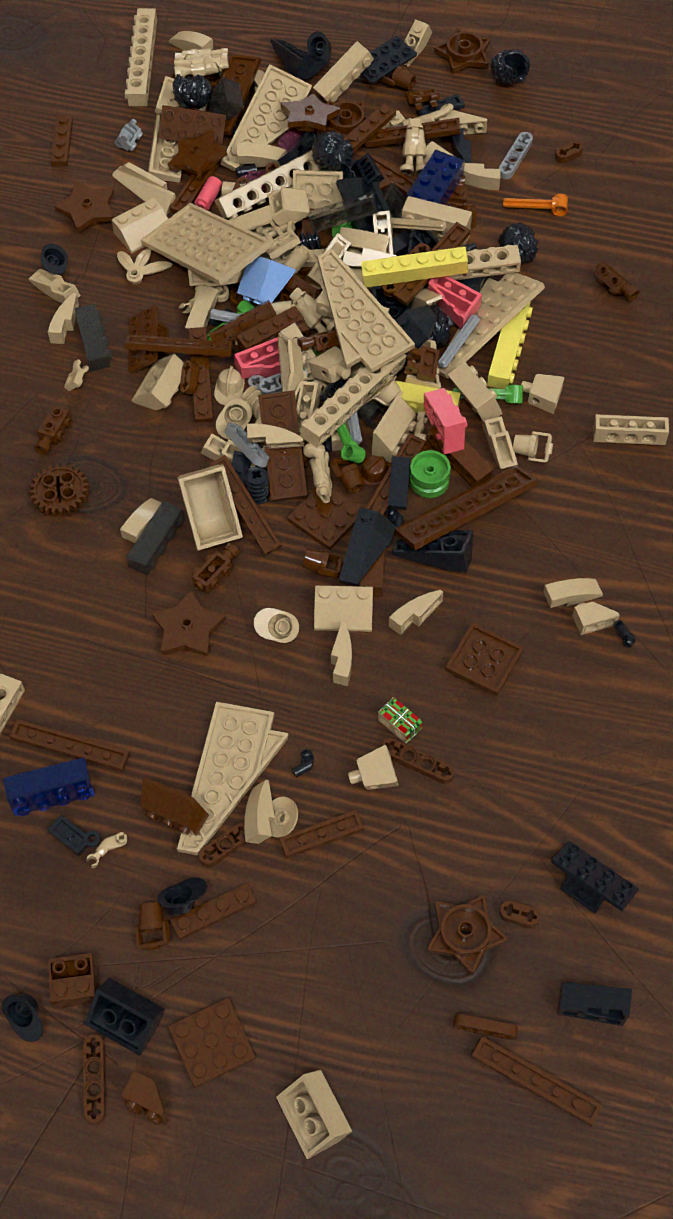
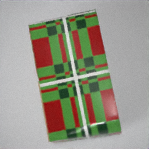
M394 697L378 712V721L406 744L422 729V721Z

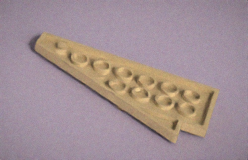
M269 64L226 150L228 155L222 158L220 164L236 171V168L244 165L238 163L237 143L270 145L292 129L287 127L289 116L281 109V102L303 100L308 96L312 85Z
M333 249L318 256L317 261L346 368L361 361L372 373L415 348V343Z
M516 272L505 274L499 282L488 278L480 291L482 294L481 307L475 313L480 319L479 323L447 368H441L437 364L439 375L448 379L450 372L468 361L545 288L543 282ZM458 328V330H457L456 334L454 335L453 339L451 340L450 344L452 343V341L454 340V338L457 336V334H458L459 331L461 330L460 328Z
M216 702L191 795L209 816L197 836L190 833L188 835L181 833L177 848L178 852L199 855L201 849L208 844L288 740V733L271 730L275 716L274 712Z

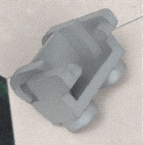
M132 119L122 128L114 142L117 147L132 151L137 145L135 140L138 141L143 132L136 125L137 121L135 119Z

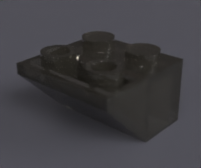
M222 77L209 98L208 107L209 112L226 115L225 120L235 118L244 106L239 83Z

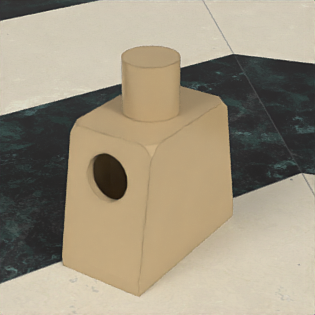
M336 346L309 361L312 376L317 379L334 383L341 378L347 379L350 377L351 367H345L342 351Z
M536 374L533 383L523 381L521 384L523 385V392L529 393L528 403L554 414L565 377Z
M386 745L358 758L357 764L359 769L348 773L351 784L363 781L366 790L399 786Z

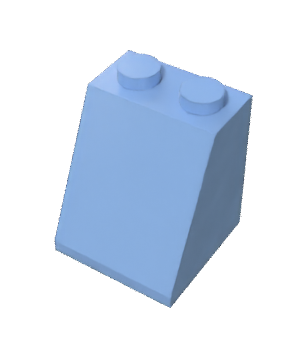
M258 256L245 267L237 293L243 295L242 299L253 301L259 305L267 300L272 303L293 276L296 269Z

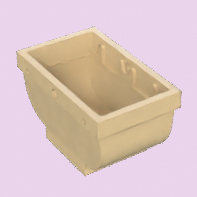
M223 464L177 477L197 550L243 537Z

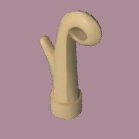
M445 104L438 111L413 119H421V123L435 121L449 114L453 110V105ZM409 119L403 120L404 126L409 125Z

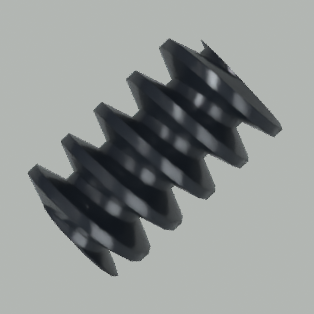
M315 229L313 235L310 234L309 230L306 236H304L303 232H300V237L298 238L301 243L298 244L299 246L304 245L309 250L310 247L312 250H316L317 246L319 249H322L320 235Z
M261 467L249 468L245 472L246 489L256 505L264 504L270 497L268 473Z

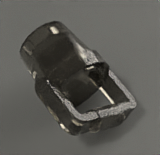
M371 400L357 410V414L373 429H376L378 423L374 421L379 414L384 416L386 410L381 405Z

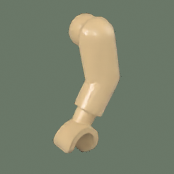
M203 285L195 287V296L188 303L180 304L179 308L187 306V309L182 313L191 312Z
M419 411L414 435L426 440L427 435L423 434V430L425 427L424 423L428 421V417H424L427 414L426 412Z
M120 832L105 838L95 850L96 852L87 856L86 862L90 859L96 860V863L91 865V868H96L100 857H103L109 850L122 847L127 843V835Z

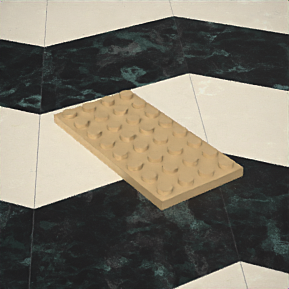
M192 203L186 205L141 239L142 244L149 249L219 285L226 283L231 277L239 273L272 246L270 240Z

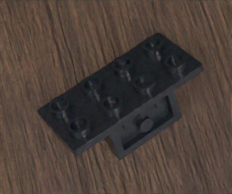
M395 36L370 52L374 60L360 75L370 84H374L393 72L398 66H402L416 57L417 52L401 38Z
M363 177L337 180L336 185L355 229L374 233L373 212L390 211L378 182H372L367 187Z
M570 841L551 861L552 864L568 874L560 890L595 914L604 900L620 911H623L639 890L632 882L624 879L613 869L608 868L598 861L597 858L589 855L578 845Z

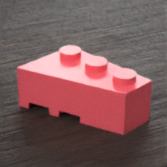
M449 276L432 278L428 284V290L442 296V299L436 304L460 329H462L472 314L475 315L481 307V293Z
M278 337L234 354V365L241 374L242 379L250 378L253 375L269 377L280 373Z
M445 388L424 393V409L431 425H435L438 430L436 437L443 442V454L463 450L467 421L460 414L459 407L453 403L451 394H448Z

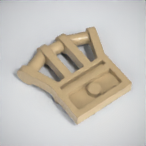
M293 220L288 221V224L279 227L275 226L274 230L269 233L265 232L262 236L270 240L272 244L265 252L271 260L280 257L282 253L294 249L301 243L298 236L294 233L296 228Z

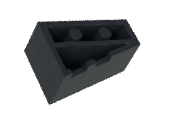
M576 982L563 983L560 989L557 1015L623 1027L630 1015L632 989L582 985Z

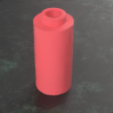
M211 176L207 179L195 200L196 206L207 211L210 209L222 188V182L217 177Z

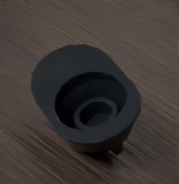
M313 32L307 41L309 55L312 57L316 55L328 63L332 49L331 43L322 32Z
M56 244L45 245L40 258L42 267L50 273L63 274L68 260L66 251Z
M201 878L184 880L162 890L158 895V902L161 906L166 907L169 915H184L191 911L195 901L205 894L207 883Z
M24 992L18 995L7 996L3 1000L1 1007L3 1014L10 1022L14 1031L25 1041H37L43 1033V1024L38 1015V1002L33 996Z

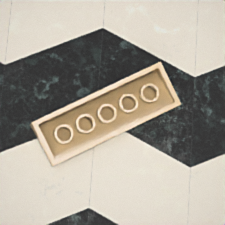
M156 113L148 173L163 181L179 183L182 169L170 170L167 165L178 153V141L159 138L161 114Z

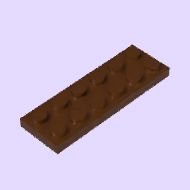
M231 54L229 58V68L224 70L208 108V111L211 113L226 115L224 135L231 136L260 66V57Z
M294 390L258 395L262 424L280 427L300 436ZM264 442L265 452L269 456L267 471L271 501L308 497L302 447L268 449L266 442Z

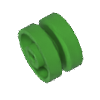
M429 450L417 454L412 459L409 482L416 494L421 497L434 498L442 495L448 489L451 466L447 457L440 452Z

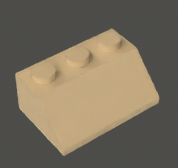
M152 198L111 220L114 234L133 253L145 247L141 239L163 224L168 218L162 206Z
M175 354L154 362L131 401L153 410L167 408L171 403L170 399L179 389L178 386L184 362Z
M399 395L395 397L373 432L372 455L383 456L390 463H392V456H397L410 432H414L417 422H415L416 414Z
M315 586L314 630L339 631L341 623L344 622L348 631L372 632L373 587Z
M321 1070L303 1074L276 1097L307 1159L333 1146L352 1132Z

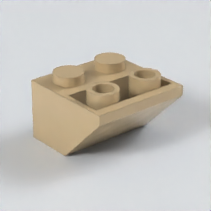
M282 187L268 195L271 218L278 226L288 224V221L291 220L296 223L310 215L306 190Z

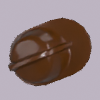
M373 455L366 458L359 468L365 485H379L392 463L387 462L383 456Z

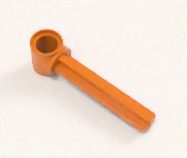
M556 194L552 197V200L504 198L503 207L552 209L551 212L554 215L564 216L567 213L568 197L565 194Z

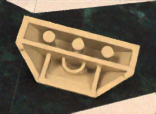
M278 333L282 392L291 390L295 392L300 381H307V372L303 371L305 355H302L301 348L283 333Z

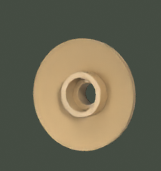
M278 797L272 801L275 818L269 821L271 836L276 838L287 836L294 829L298 820V809L295 802L287 797Z

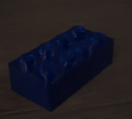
M435 149L408 191L406 200L410 196L445 205L464 175L465 160Z
M85 757L3 778L7 801L15 816H25L33 811H45L52 806H64L71 801L87 800L91 796H95L91 774Z

